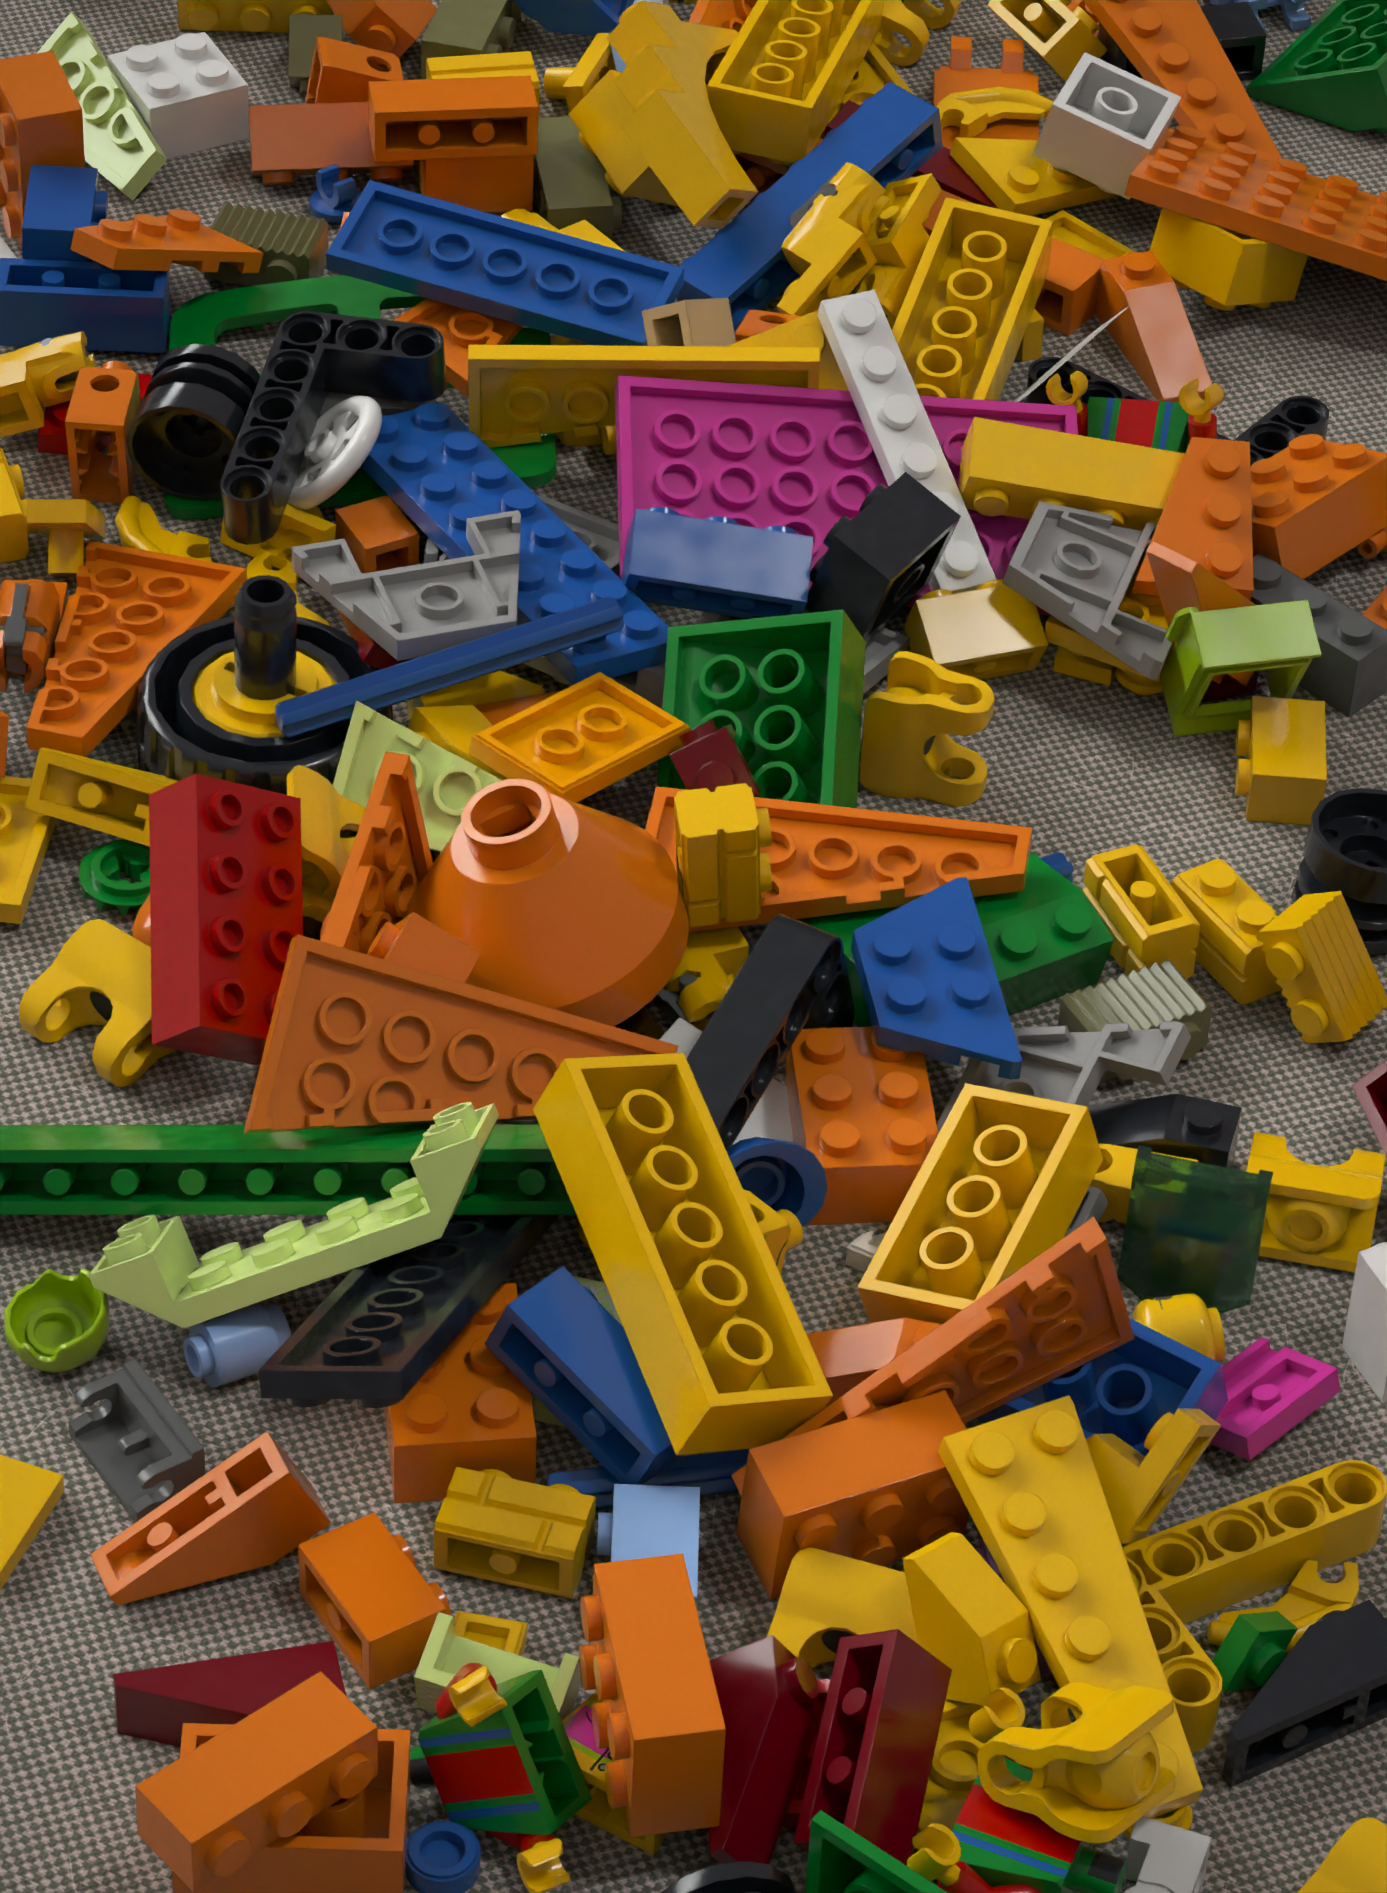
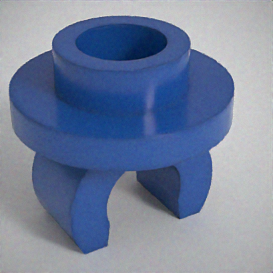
M336 164L317 171L316 185L318 189L309 198L311 213L319 219L324 218L331 225H341L344 212H351L361 195L357 191L355 180L352 177L340 181L339 166Z

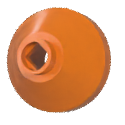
M508 779L493 783L481 789L469 799L462 811L461 823L417 887L405 914L406 917L412 912L417 913L481 953L465 981L466 984L613 1027L642 1009L664 988L681 962L689 936V917L679 880L670 856L657 839L629 821L550 794L540 784L526 779Z

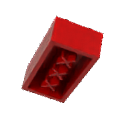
M196 773L149 794L152 1045L260 1065L291 939L297 934L303 936L301 798Z

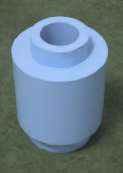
M255 1303L190 1326V1337L186 1338L183 1343L185 1360L191 1373L196 1378L203 1377L208 1385L218 1387L257 1374L258 1370L291 1336V1331L286 1317L276 1304L271 1303L262 1306L260 1303Z

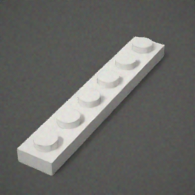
M875 290L822 300L817 312L818 318L888 486L907 472L961 516L929 582L931 590L947 589L952 594L972 591L983 583L997 580Z

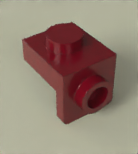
M710 720L679 736L683 748L669 755L687 790L707 788L710 792H715L718 786L746 783L749 787H752L753 797L761 793L734 739V736L737 734L732 724L717 730L713 720Z

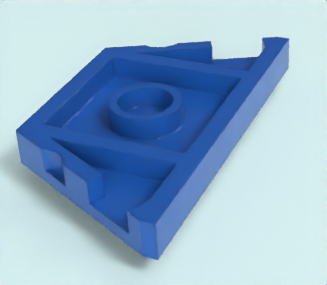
M967 877L956 878L853 930L851 951L877 1045L907 1053L922 1052L934 1060L959 1066L961 1057L966 1056L1000 1065L998 1077L1009 1080L1020 1078L1023 1061Z

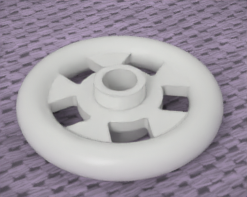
M368 396L348 398L333 406L317 420L311 440L305 449V456L287 504L303 511L311 509L334 495L356 473L371 452L382 424L381 408L374 399Z

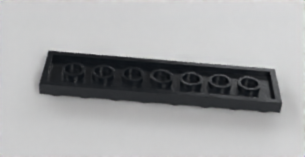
M453 1215L441 1238L354 1268L258 1370L261 1398L287 1399V1403L290 1406L301 1408L319 1406L329 1402L331 1399H357L358 1405L365 1408H383L399 1403L559 1215Z

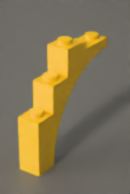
M641 0L628 7L621 14L618 20L619 24L606 37L627 67L613 81L634 111L621 128L692 225L722 229L758 193L736 160L720 131L709 103L705 83L709 82L738 33L733 29L681 21L670 5Z

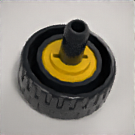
M270 575L250 578L242 584L234 596L236 605L234 616L213 620L184 632L162 648L148 664L143 674V680L139 685L137 696L139 767L142 771L163 775L178 781L197 773L287 795V774L293 767L300 765L319 773L333 785L351 719L293 738H286L278 728L275 719V706L279 702L381 669L363 662L359 654L358 641L349 635L318 621L297 617L295 607L297 603L296 594L286 581ZM392 706L376 710V712L393 721Z

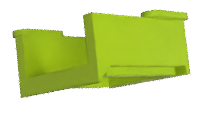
M1308 600L1201 612L1196 607H1187L1175 613L1166 632V637L1169 642H1176L1160 675L1174 737L1236 730L1238 719L1249 720L1252 699L1199 705L1214 675L1265 670L1271 697L1292 698L1312 659L1322 655Z

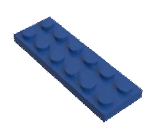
M372 180L368 181L326 253V266L329 271L586 344L599 346H648L642 311L674 303L684 284V268Z

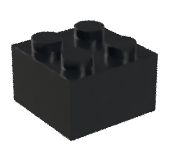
M907 472L901 475L888 488L883 484L876 486L860 506V513L852 520L845 515L834 524L823 541V544L828 547L827 552L816 562L810 571L809 581L813 584L808 592L805 609L810 613L844 610L866 642L928 586L961 517Z

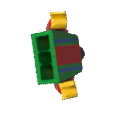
M1075 371L1070 376L1073 394L1066 392L1062 388L1061 378L1058 373L1052 376L1046 385V394L1053 404L1076 406L1078 435L1184 454L1191 437L1217 439V417L1211 413V409L1217 407L1224 397L1223 388L1217 383L1206 388L1205 401L1198 394L1199 380L1196 378L1181 388L1179 402L1089 397L1088 406L1081 403L1080 397L1085 394L1088 388V380L1082 372Z
M468 1663L460 1668L436 1699L437 1716L419 1729L418 1742L420 1745L413 1747L410 1751V1780L418 1789L437 1788L451 1822L461 1824L468 1829L484 1830L487 1834L521 1850V1853L517 1855V1865L525 1887L529 1893H546L571 1882L570 1875L565 1871L560 1862L559 1856L563 1853V1846L561 1840L556 1838L554 1831L591 1801L592 1797L542 1670L531 1671L496 1684L486 1665Z
M999 1688L985 1697L984 1703L986 1706L971 1715L969 1730L976 1740L986 1743L1011 1726L1020 1727L1025 1719V1708L1022 1700L1011 1689ZM1006 1755L1004 1756L1007 1768L1015 1777L1022 1781H1031L1033 1775L1032 1768L1019 1765L1013 1759ZM979 1775L970 1790L952 1831L939 1823L930 1824L913 1837L912 1843L919 1851L907 1860V1867L930 1882L936 1879V1885L947 1893H1072L1073 1891L1078 1893H1119L1128 1864L1126 1860L1092 1849V1843L1072 1839L1055 1831L1034 1814L1005 1807L993 1801L983 1789Z

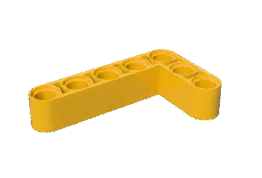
M1358 1460L1338 1462L1122 1546L1191 1753L1201 1751L1214 1738L1222 1693V1677L1217 1667L1184 1624L1292 1582L1306 1560L1318 1561L1317 1571L1363 1554L1373 1548L1379 1539L1387 1498V1480L1384 1474L1374 1465Z

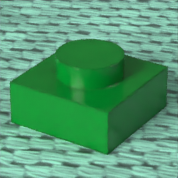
M1278 1611L1238 1615L1212 1660L1222 1677V1690L1227 1692L1263 1688L1288 1655L1285 1650L1298 1628Z

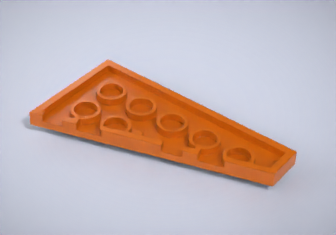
M88 540L85 548L84 566H79L76 575L77 589L74 595L69 596L55 639L56 652L54 658H49L45 669L46 683L43 689L38 690L26 726L28 749L39 751L40 748L45 747L87 757L137 705L139 685L143 680L144 671L157 653L184 632L201 624L220 619L235 603L234 596L238 589L248 580L247 568Z
M385 751L330 913L326 915L323 921L320 941L367 954L375 937L387 921L396 925L404 919L408 905L417 887L433 865L410 755Z
M656 786L645 831L657 839L664 847L676 871L674 796H676L678 791L686 789ZM754 797L756 809L767 807L770 818L772 846L761 847L760 853L767 852L769 855L772 891L761 892V914H759L757 919L728 923L724 918L720 919L719 924L689 927V933L770 923L778 914H783L793 919L903 906L961 877H967L973 897L1023 891L1032 846V827Z
M297 934L291 939L243 1133L435 1124L433 1117L437 1113L464 1102H472L474 1110L494 1103L499 1114L497 1121L537 1119L533 1108L564 1059L677 1053L678 1045Z
M1095 1217L1089 1219L944 1324L932 1330L923 1339L782 1439L943 1390L946 1391L965 1424L1135 1339L1108 1241ZM746 1465L731 1475L740 1497H742Z

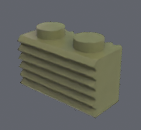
M228 201L223 204L210 227L263 252L259 273H242L237 270V267L226 262H220L218 272H204V278L221 281L227 284L255 286L321 277L325 267H327L328 222L324 218L317 221L313 216L306 219L302 214L296 218L292 212L285 215L280 210L275 214L271 209L264 212L261 207L254 210L250 205L243 208L239 203L233 206Z
M1166 958L1161 965L1155 962L1150 969L1144 966L1139 972L1133 970L1128 976L1122 973L1117 980L1111 977L1106 984L1100 981L1095 987L1089 985L1084 991L1077 989L1073 995L1066 993L1061 998L1058 1026H1067L1069 1032L1073 1033L1102 1031L1105 1024L1129 1023L1132 1030L1160 1029V1022H1181L1185 1024L1191 1036L1180 1059L1182 1061L1193 1057L1201 1048L1207 1047L1212 1008L1177 967ZM1105 1071L1099 1084L1118 1077L1122 1080H1129L1134 1077Z

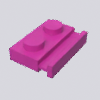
M1259 1338L1222 1366L1228 1401L1215 1420L1222 1426L1210 1444L1250 1461L1340 1392L1338 1368L1287 1347L1282 1348L1280 1351H1275L1270 1348V1341L1268 1339Z

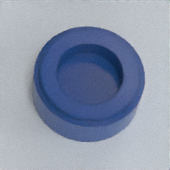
M435 1821L419 1827L407 1840L405 1869L407 1880L420 1893L466 1892L475 1884L480 1874L481 1850L479 1841L472 1831L455 1822Z

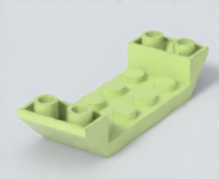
M464 1102L437 1113L433 1117L435 1124L431 1125L428 1131L423 1134L424 1138L410 1160L416 1177L408 1179L390 1189L392 1196L390 1198L367 1205L364 1197L346 1201L333 1207L326 1213L328 1220L305 1228L302 1220L284 1223L266 1232L263 1235L265 1240L263 1243L241 1250L239 1243L233 1242L205 1253L200 1258L201 1265L198 1262L180 1216L158 1223L154 1214L135 1219L117 1230L119 1237L103 1248V1257L89 1274L92 1285L104 1293L181 1328H187L437 1240L442 1237L460 1204L497 1122L499 1114L495 1104L493 1103L474 1110L472 1102Z

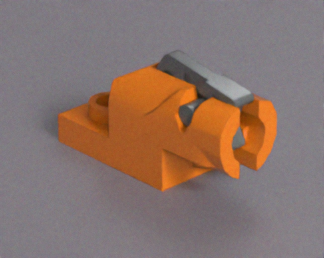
M39 579L2 581L0 588V691L6 693L12 674L25 675L24 694L32 692L37 688L46 676L45 669L49 658H54L56 652L55 639L68 602L67 582H47Z

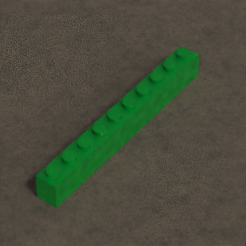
M495 1124L454 1215H576L539 1124ZM0 1125V1215H327L326 1213L333 1207L352 1199L364 1197L367 1205L390 1198L392 1197L390 1189L408 1179L416 1177L410 1160L424 1138L423 1134L428 1131L431 1125L243 1133L245 1125Z

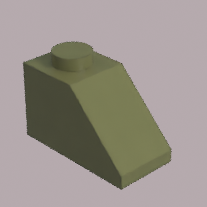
M289 14L288 78L290 88H300V94L306 95L317 36L345 42L342 15Z

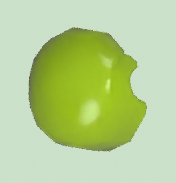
M83 1268L78 1275L67 1276L52 1269H47L33 1284H28L15 1293L4 1310L6 1343L25 1364L40 1371L58 1373L67 1372L85 1365L95 1358L109 1334L110 1310L107 1293L94 1288L89 1277L91 1271Z

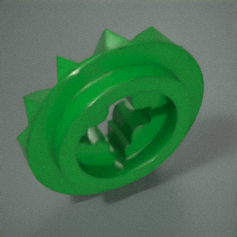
M120 839L102 844L89 852L82 860L78 873L83 898L95 900L99 911H106L116 907L123 917H125L130 909H140L150 894V847L130 840ZM120 871L125 876H129L133 881L140 882L130 884L126 879H119Z

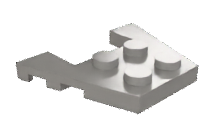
M1039 501L1008 565L1002 583L1147 678L1157 681L1173 643L1167 640V629L1119 611L1136 569L1145 558L1146 550L1150 545L1157 524L1147 522L1143 531L1111 525L1113 521L1112 515Z
M518 510L466 518V539L475 554L472 556L361 573L345 539L292 547V568L298 576L397 661L411 658L416 659L517 626L521 514Z
M1177 1021L1160 1022V1029L1132 1030L1129 1023L1105 1024L1102 1031L1070 1033L1067 1026L1013 1028L1023 1061L1020 1078L1009 1080L998 1077L1000 1065L971 1058L937 1123L938 1134L965 1083L1086 1107L1105 1071L1167 1086L1191 1036L1185 1024ZM1089 1186L1064 1237L1092 1217H1095L1099 1223L1109 1203L1102 1189Z

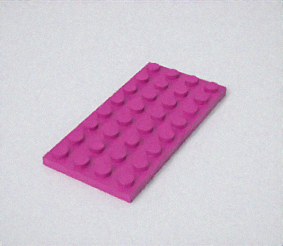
M618 375L615 386L621 580L627 532L636 508L647 510L652 507H666L677 511L681 516L699 519L721 516L731 518L743 526L761 529L770 526L791 528L798 535L814 537L811 559L812 569L828 550L823 541L834 524L845 515L851 520L860 513L859 509L863 501L876 486L883 484L886 488L889 487L849 391ZM920 396L957 487L959 485L961 448L974 417L1078 435L1076 406ZM967 509L996 579L1003 580L1008 565L1030 520L1005 515L986 516L978 513L976 510ZM809 581V590H810V588H811V586H812V584H813V583L810 582V581ZM928 584V586L905 607H913L915 601L918 600L921 596L929 592H932L930 585ZM1036 605L1039 615L1051 616V614Z

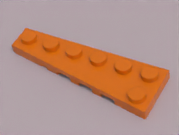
M1083 0L1144 80L1181 97L1173 116L1180 126L1197 129L1206 134V141L1226 146L1227 142H1236L1257 151L1256 157L1274 163L1277 162V159H1282L1197 0Z

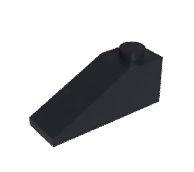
M1181 1094L1087 1106L1098 1144H1112L1198 1160L1199 1204L1221 1209L1234 1164L1241 1107Z
M1367 1600L1345 1611H1331L1322 1616L1315 1624L1310 1625L1230 1729L1222 1774L1223 1780L1230 1788L1387 1717V1619L1371 1600Z

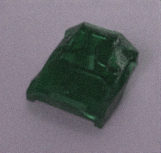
M1139 1145L1133 1170L1126 1227L1117 1271L1118 1279L1142 1301L1191 1293L1199 1296L1207 1308L1216 1307L1219 1314L1249 1305L1266 1221L1273 1172L1260 1170L1259 1174L1195 1162L1152 1153V1148Z

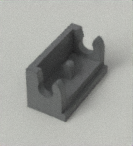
M136 1359L123 1363V1369L85 1385L74 1395L81 1408L92 1406L95 1402L105 1399L103 1404L96 1410L85 1412L70 1421L69 1434L135 1523L205 1475L204 1447Z

